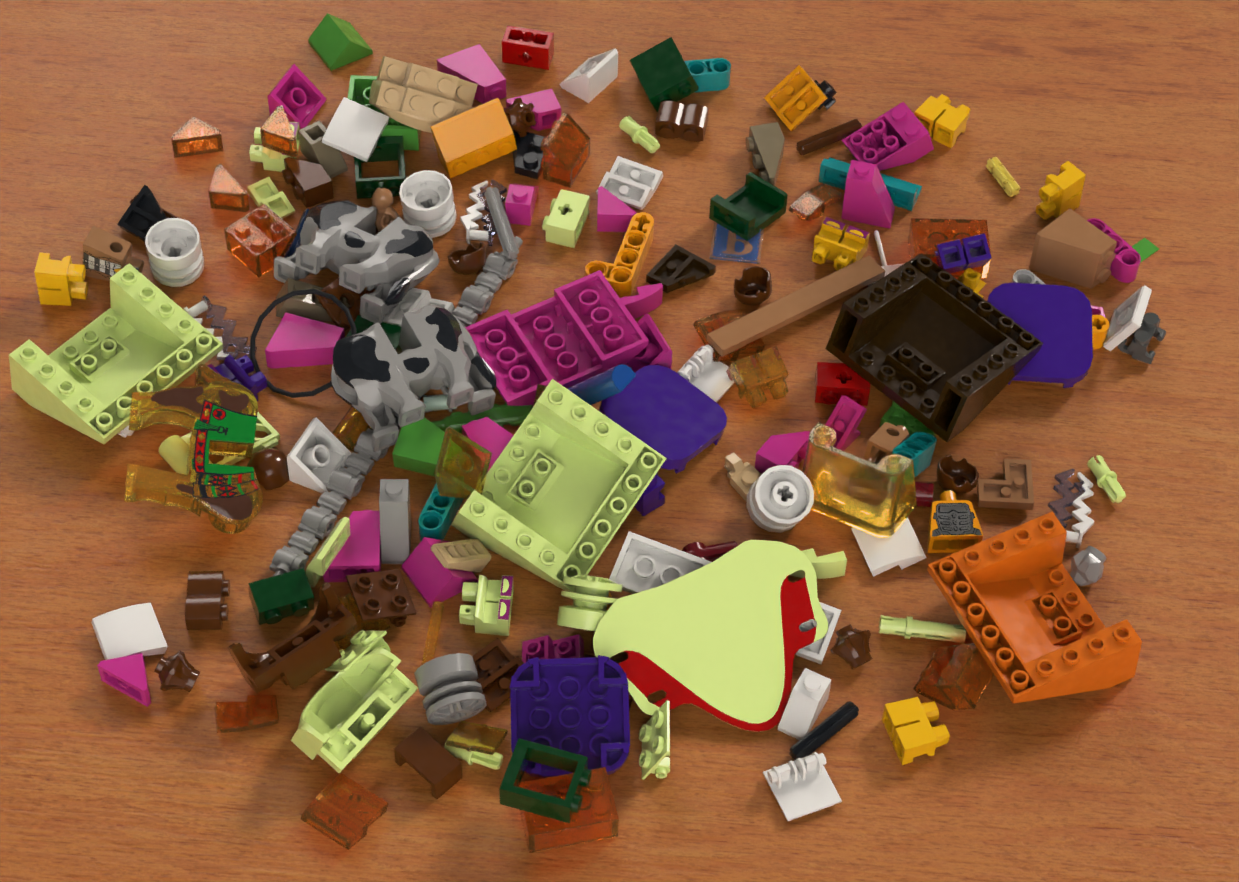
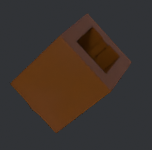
M290 157L284 159L285 169L282 170L284 180L287 184L291 183L296 199H301L306 208L334 198L332 180L322 165Z

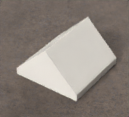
M615 48L588 58L559 85L562 89L589 103L618 77L617 49Z
M317 417L312 419L286 458L290 481L323 494L325 491L328 492L326 487L329 484L332 473L336 469L339 470L340 467H344L347 458L352 453Z

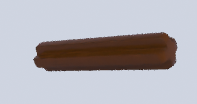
M853 119L797 142L796 149L800 155H806L843 140L859 130L862 125L858 119Z

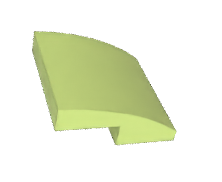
M343 517L337 522L307 566L305 573L311 587H315L349 538V518Z

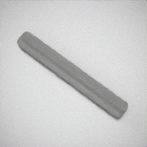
M487 187L484 195L504 255L507 259H516L519 249L499 190L496 187Z

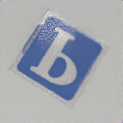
M714 221L709 259L760 264L764 229L762 231L760 229L758 234L746 241Z

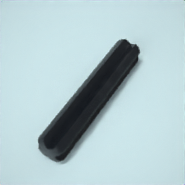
M851 701L846 702L790 748V756L794 760L809 756L856 718L859 714V708Z

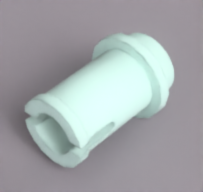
M423 395V401L426 406L425 413L439 410H449V412H452V409H449L446 404L448 395Z

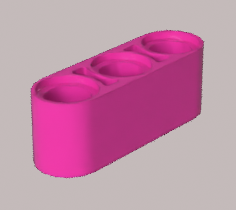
M1096 218L1088 219L1087 221L1117 241L1114 252L1116 256L1110 267L1111 275L1123 283L1133 282L1136 279L1140 265V254L1103 221Z

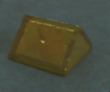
M451 427L446 428L434 472L439 496L468 499L474 490L482 495L492 453Z

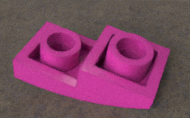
M659 283L637 287L635 296H625L620 299L635 319L653 311L662 304L663 285Z
M577 634L554 641L549 635L523 641L522 662L525 663L528 661L527 659L539 657V659L584 658V640Z

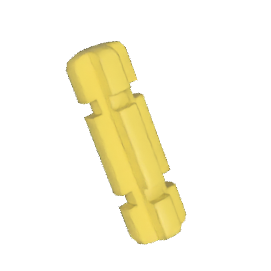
M997 157L989 158L986 167L990 173H993V177L1009 197L1018 195L1020 186L1004 165H1002L1001 161Z

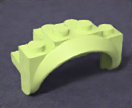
M377 647L372 652L362 656L346 672L335 674L314 694L302 711L298 729L291 741L312 760L319 755L333 769L340 773L385 727L396 712L416 692L418 687L397 669L401 662L398 657L386 649Z

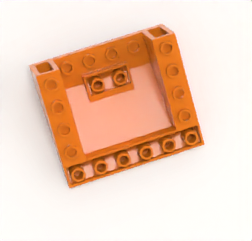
M1053 511L928 564L927 571L1013 704L1111 688L1135 677L1142 640L1127 619L1107 628L1105 627L1062 564L1067 531Z

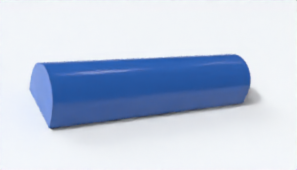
M620 364L567 389L589 405H592L622 392L636 377V373L629 366Z

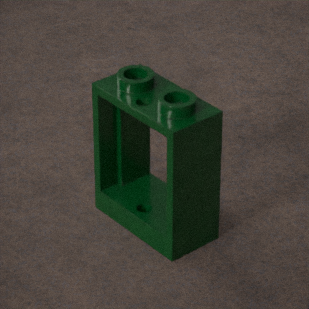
M403 136L379 137L376 147L380 146L381 148H375L367 161L398 160L399 176L362 178L361 163H365V161L354 157L357 199L372 198L377 188L389 189L393 197L400 196V186L406 179Z
M518 738L499 788L500 804L570 823L573 812L579 813L583 796L580 793L582 787L587 788L591 779L592 770L588 769V757ZM529 761L574 773L565 800L519 787Z

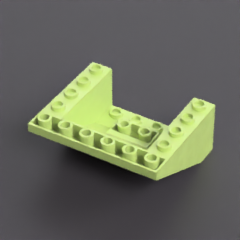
M130 263L110 277L111 308L59 348L47 355L29 339L9 354L11 384L14 392L30 406L102 444L107 443L157 403L151 400L154 394L175 388L223 350V343Z
M552 379L486 476L462 506L451 526L470 539L480 540L484 547L565 591L574 592L575 585L563 584V577H572L580 574L588 575L667 458Z

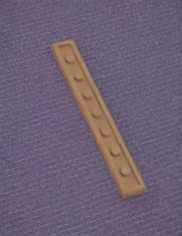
M869 255L708 333L706 340L723 357L883 278L885 270Z

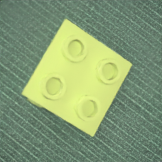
M374 630L359 631L351 638L350 642L352 644L345 650H339L342 657L325 670L346 672L362 656L372 652L377 647L391 652L389 645L383 639L387 632Z
M668 700L654 712L646 724L642 725L639 732V740L642 741L639 766L642 767L643 780L650 773L655 774L657 778L663 779L670 772V701Z

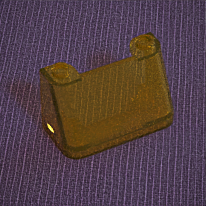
M818 422L809 434L802 470L810 480L814 490V503L811 510L876 537L885 538L892 536L917 506L913 460L899 454H890L885 456L877 465L833 447L837 441L835 430Z

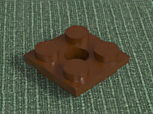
M337 278L320 290L334 295L339 301L341 296L345 297L349 302L350 306L348 309L353 321L360 315L361 296L367 294L365 289L360 294L339 285V278ZM314 294L336 326L344 328V331L351 327L345 312L331 299Z

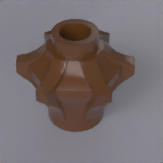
M516 98L511 106L504 108V112L512 131L515 130L520 137H524L527 130L531 126L536 125L535 115L532 111L534 105L532 103L525 104L521 98Z
M850 624L836 632L838 638H836V643L830 651L832 654L843 658L850 664L852 669L873 659L869 653V639L871 636L869 630L853 629Z
M182 651L168 658L162 656L154 671L159 674L161 681L160 689L163 691L184 689L190 692L200 674V671L194 669L187 661Z

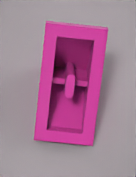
M600 186L598 188L597 231L626 232L632 217L637 212Z
M142 653L100 661L97 666L101 681L147 707L151 704L146 666Z

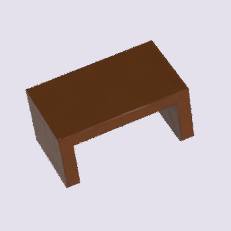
M421 727L394 748L395 762L399 766L407 762L431 784L432 796L435 799L441 797L462 779L461 762Z

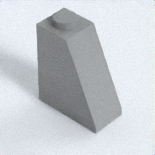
M380 479L381 563L403 564L410 556L412 518L409 479Z

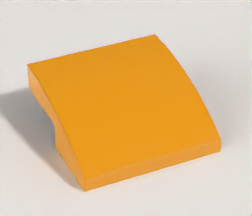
M798 65L764 99L774 109L777 116L789 130L793 131L827 97L808 73Z

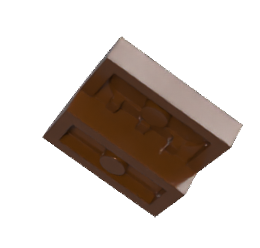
M498 638L473 655L478 673V679L475 682L480 683L482 686V694H484L487 704L485 708L489 712H492L510 699L511 677L518 667L524 664L518 656L514 658Z

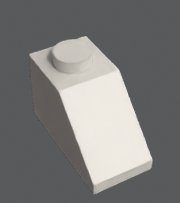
M805 668L791 692L778 725V730L798 740L806 736L812 729L829 698L831 679Z

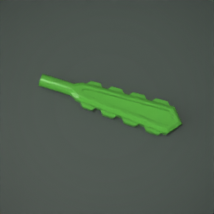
M505 402L503 405L494 404L492 409L473 416L469 410L466 413L459 411L432 423L442 431L455 432L456 434L462 433V425L484 417H488L502 428L504 425L520 426L533 406H507Z

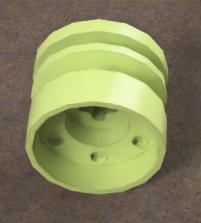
M582 574L572 577L564 576L563 584L575 585V591H561L562 596L573 599V605L559 606L557 625L596 631L598 623L608 611L606 610L607 604H613L618 600V598L608 597L609 590L622 592L623 585L603 577Z

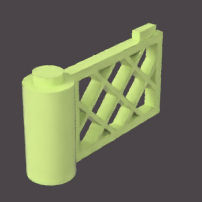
M248 402L247 407L239 412L257 416L256 431H264L268 436L264 438L255 437L254 443H243L247 445L242 450L230 449L232 444L230 441H226V448L211 447L213 440H210L209 454L224 456V459L216 464L233 465L261 449L273 448L278 445L280 434ZM197 430L182 437L178 435L168 437L161 443L158 451L159 455L191 487H193L192 483L196 482L198 474L192 467L195 444L192 441L196 440ZM203 432L198 435L201 439L206 438ZM199 455L195 460L200 464L203 458ZM206 474L203 475L201 484H204ZM194 484L193 490L200 489L199 484Z

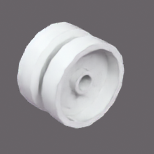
M777 465L768 468L751 485L747 494L746 507L751 519L759 527L769 532L781 533L792 529L810 512L814 503V490L810 480L801 470L793 466Z

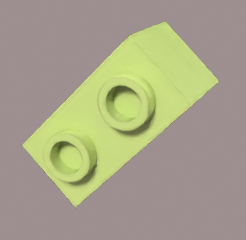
M560 190L558 197L553 198L551 202L550 215H546L543 221L542 230L546 232V242L575 248L589 215V195Z

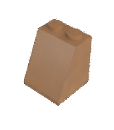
M1068 209L1036 234L1029 268L1033 271L1092 289L1100 282L1104 283L1109 278L1111 263L1116 256L1114 252L1117 241L1072 209Z

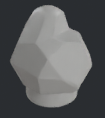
M1088 546L1085 551L1082 550L1072 557L1070 576L1077 586L1093 584L1102 577L1103 563L1107 559L1106 556L1098 549Z

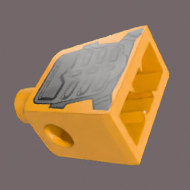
M944 491L940 494V501L932 502L929 515L927 553L958 552L982 541L983 532L972 502L969 500H957L954 491Z

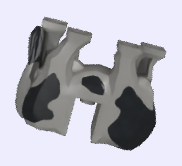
M338 200L319 204L308 211L300 233V246L296 248L292 256L287 258L278 256L274 259V278L285 283L287 278L294 280L304 279L307 275L312 273L318 274L320 270L328 268L339 275V285L360 294L365 287H367L368 291L375 289L374 292L361 296L360 315L371 322H379L381 324L384 315L392 308H395L409 290L423 281L438 266L440 260L437 252L433 250L432 238L421 226L408 225L400 217H397L375 235L376 207L365 208L349 200Z
M427 305L415 312L403 313L399 346L403 351L401 354H397L379 322L361 333L344 337L336 342L332 359V387L341 399L362 414L365 421L374 430L372 434V447L375 452L395 445L397 442L399 429L395 424L396 419L392 409L398 413V424L400 427L424 419L426 406L418 398L430 389H441L444 395H448L446 404L449 409L468 403V410L472 416L492 409L496 396L493 391L496 387L495 373L479 355L470 333L461 321L442 306Z

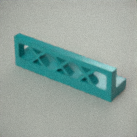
M830 157L829 159L824 158L820 165L819 182L845 190L850 164ZM881 174L894 206L912 211L921 193L922 186Z

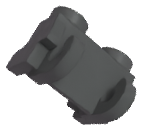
M1146 313L1141 327L1132 333L1134 338L1129 346L1125 345L1127 341L1125 339L1118 345V348L1122 352L1132 355V358L1151 364L1155 352L1150 350L1148 353L1147 347L1152 337L1162 341L1166 335V331L1159 327L1161 319L1155 313Z

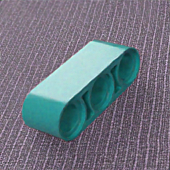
M712 58L685 61L699 88L696 92L719 91L729 87L731 63L727 59Z
M916 432L895 447L892 451L886 473L887 478L897 483H909L930 466L937 439L931 434Z
M447 469L441 473L418 519L420 541L424 537L444 540L465 497L464 475L461 471Z

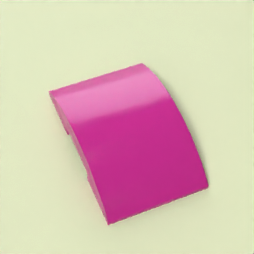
M600 270L554 289V297L514 314H510L507 309L465 327L470 333L479 355L495 373L496 388L507 406L533 405L552 379L567 389L615 366L627 364L649 345L648 338Z

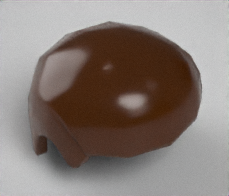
M480 242L479 248L469 244L466 250H457L451 252L448 256L450 267L455 272L463 275L479 272L485 266L487 260L483 242Z
M758 266L746 268L743 270L741 279H735L734 281L735 298L743 304L758 305L767 300L771 295L772 279L770 272L766 268Z
M264 448L251 457L247 467L254 468V479H257L254 480L255 484L258 482L266 490H272L282 487L289 481L287 458L280 450Z
M946 455L939 460L937 466V479L939 485L945 491L964 494L969 493L977 486L979 473L976 467L968 463L965 458L961 461H954L952 455Z

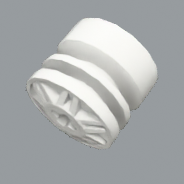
M423 170L413 173L403 181L400 186L399 195L404 221L408 225L421 226L431 238L442 236L450 231L456 222L457 216L450 180L444 174L437 171Z
M167 218L157 222L149 229L145 238V246L151 272L157 281L170 287H183L193 283L200 277L204 270V257L199 232L192 223L180 218Z

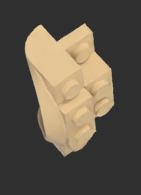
M383 56L377 80L372 81L369 103L399 123L432 133L431 126L474 108L472 104L478 84L417 64L406 63Z

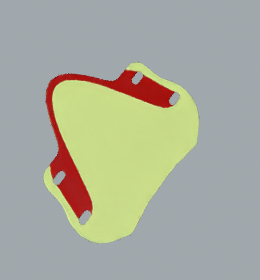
M748 540L699 569L661 586L616 600L597 625L593 637V650L596 657L600 655L611 658L621 652L628 654V659L618 664L626 672L628 692L638 707L648 715H653L668 700L670 701V710L682 704H693L730 725L747 731L761 732L771 730L782 718L790 698L795 654L799 649L822 639L828 631V621L818 599L816 572L807 556L795 546L780 541ZM799 570L805 572L804 578L796 582H789L788 576ZM813 619L817 622L816 627L806 632L799 630V625ZM659 690L666 692V697L655 703H650L647 699L650 694Z

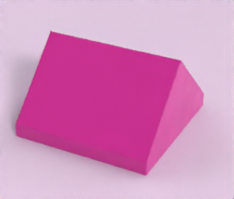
M295 64L291 65L269 93L268 104L271 121L287 127L289 122H299V127L302 129L308 125L327 99Z
M646 313L637 324L648 338L649 345L625 365L629 366L634 372L647 365H660L671 369L672 350L651 316Z
M424 537L401 567L431 608L462 592L463 582H478V579L471 571L444 568L430 549L433 544L450 541Z

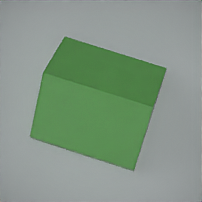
M328 13L308 39V43L331 71L373 54L372 49L350 22Z

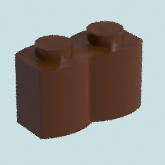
M662 101L655 122V134L666 139L681 138L689 142L703 141L708 123V108L699 104L684 105L676 101Z
M189 571L185 605L187 630H222L223 621H228V604H224L225 597L230 596V580H225L223 571Z

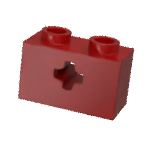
M507 25L502 39V63L549 70L554 55V33Z
M817 362L815 403L837 404L841 396H847L862 406H868L870 383L844 363Z

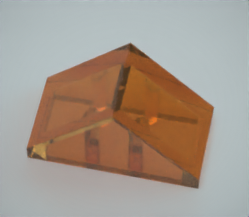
M283 105L277 106L260 128L262 146L291 157H297L296 137Z
M194 116L171 136L174 158L224 151L221 130Z
M221 164L217 165L208 191L211 208L240 212L249 211L248 192Z

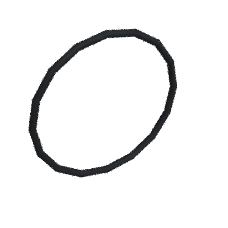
M316 289L292 291L274 300L259 316L251 335L250 359L255 372L260 371L255 359V338L263 319L277 304L296 295L316 294L331 299L345 312L351 326V335L356 334V326L349 309L334 295ZM268 380L267 386L273 392L297 398L314 396L332 387V382L330 381L313 391L297 393L276 388Z

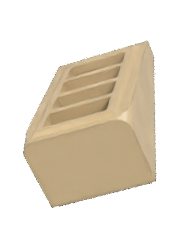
M478 539L433 544L430 548L443 567L449 569L481 572L491 560V554Z

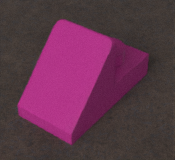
M841 396L816 442L839 456L860 435L861 432L856 428L867 409L849 397Z

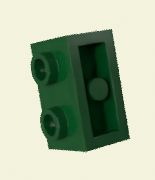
M304 568L249 583V597L259 625L265 623L275 624L283 618L293 615L297 617L309 613L310 610H314V595Z

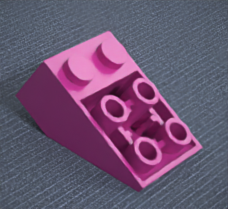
M904 102L842 140L843 144L857 161L876 164L879 171L915 162L934 150L930 133Z

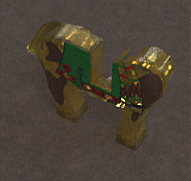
M199 364L196 367L195 386L172 387L157 392H132L129 430L138 431L156 424H173L189 429L192 433L187 456V475L128 463L124 502L153 501L164 506L184 508L199 517L202 510L208 513L211 524L217 530L228 534L244 531L250 525L252 519L260 512L263 501V494L254 468L209 464V454L251 458L258 413V403L253 393L243 385L232 382L228 378L216 373L205 364Z

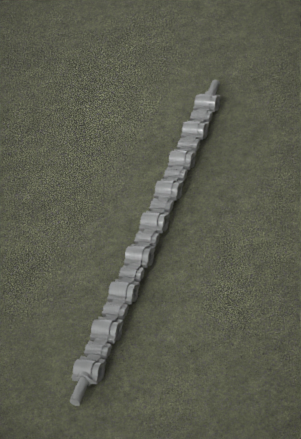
M516 236L515 240L519 249L523 241L520 237ZM495 251L489 254L483 267V272L477 276L475 286L470 285V287L464 289L458 306L452 312L464 327L474 324L478 314L481 315L483 312H487L494 293L499 290L502 284V279L506 280L513 275L518 263L517 259H507L503 251L500 253ZM392 409V413L396 419L395 424L397 425L398 429H400V426L398 424V413ZM368 428L367 431H363L360 434L357 445L354 447V452L349 455L345 462L347 469L340 467L339 470L336 469L332 473L329 484L326 487L330 492L325 491L317 501V506L320 508L312 506L311 509H307L304 512L301 523L298 526V529L303 532L296 531L291 536L288 542L291 548L284 546L276 551L269 566L270 570L275 572L273 576L301 568L305 569L306 563L309 560V556L305 554L311 555L319 543L316 538L323 540L325 536L327 537L330 534L337 520V515L333 513L339 515L347 504V500L344 498L351 500L352 497H356L359 494L362 483L365 480L363 475H367L374 465V461L371 459L378 461L380 458L385 457L389 447L376 452L372 447V434L374 430Z

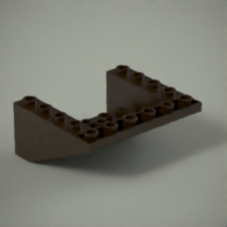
M921 253L843 303L826 350L944 441L949 442L960 434L1040 351L1043 343Z

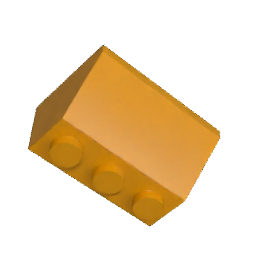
M498 98L430 127L438 158L450 179L517 150L514 133Z

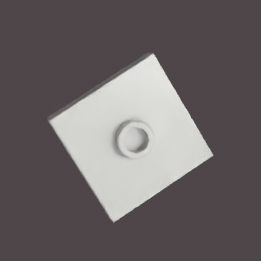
M1145 285L1142 286L1114 310L1107 337L1103 343L1104 348L1112 351L1141 327L1152 292L1150 288Z

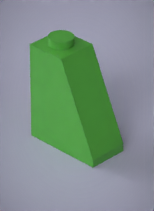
M425 417L401 428L392 453L394 467L438 478L447 469H457L464 473L467 465V457H464L463 445Z

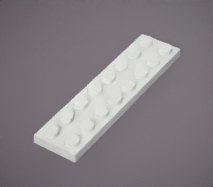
M629 531L609 580L623 585L622 590L635 594L668 583L711 563V561ZM821 602L820 605L828 621V631L822 639L799 649L795 654L818 664H822L841 614L840 609ZM813 619L799 625V630L806 632L816 627L817 622Z

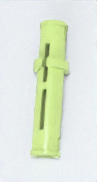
M880 616V634L904 636V639L919 637L962 644L965 642L966 630L963 625L915 620L911 616H906V618Z

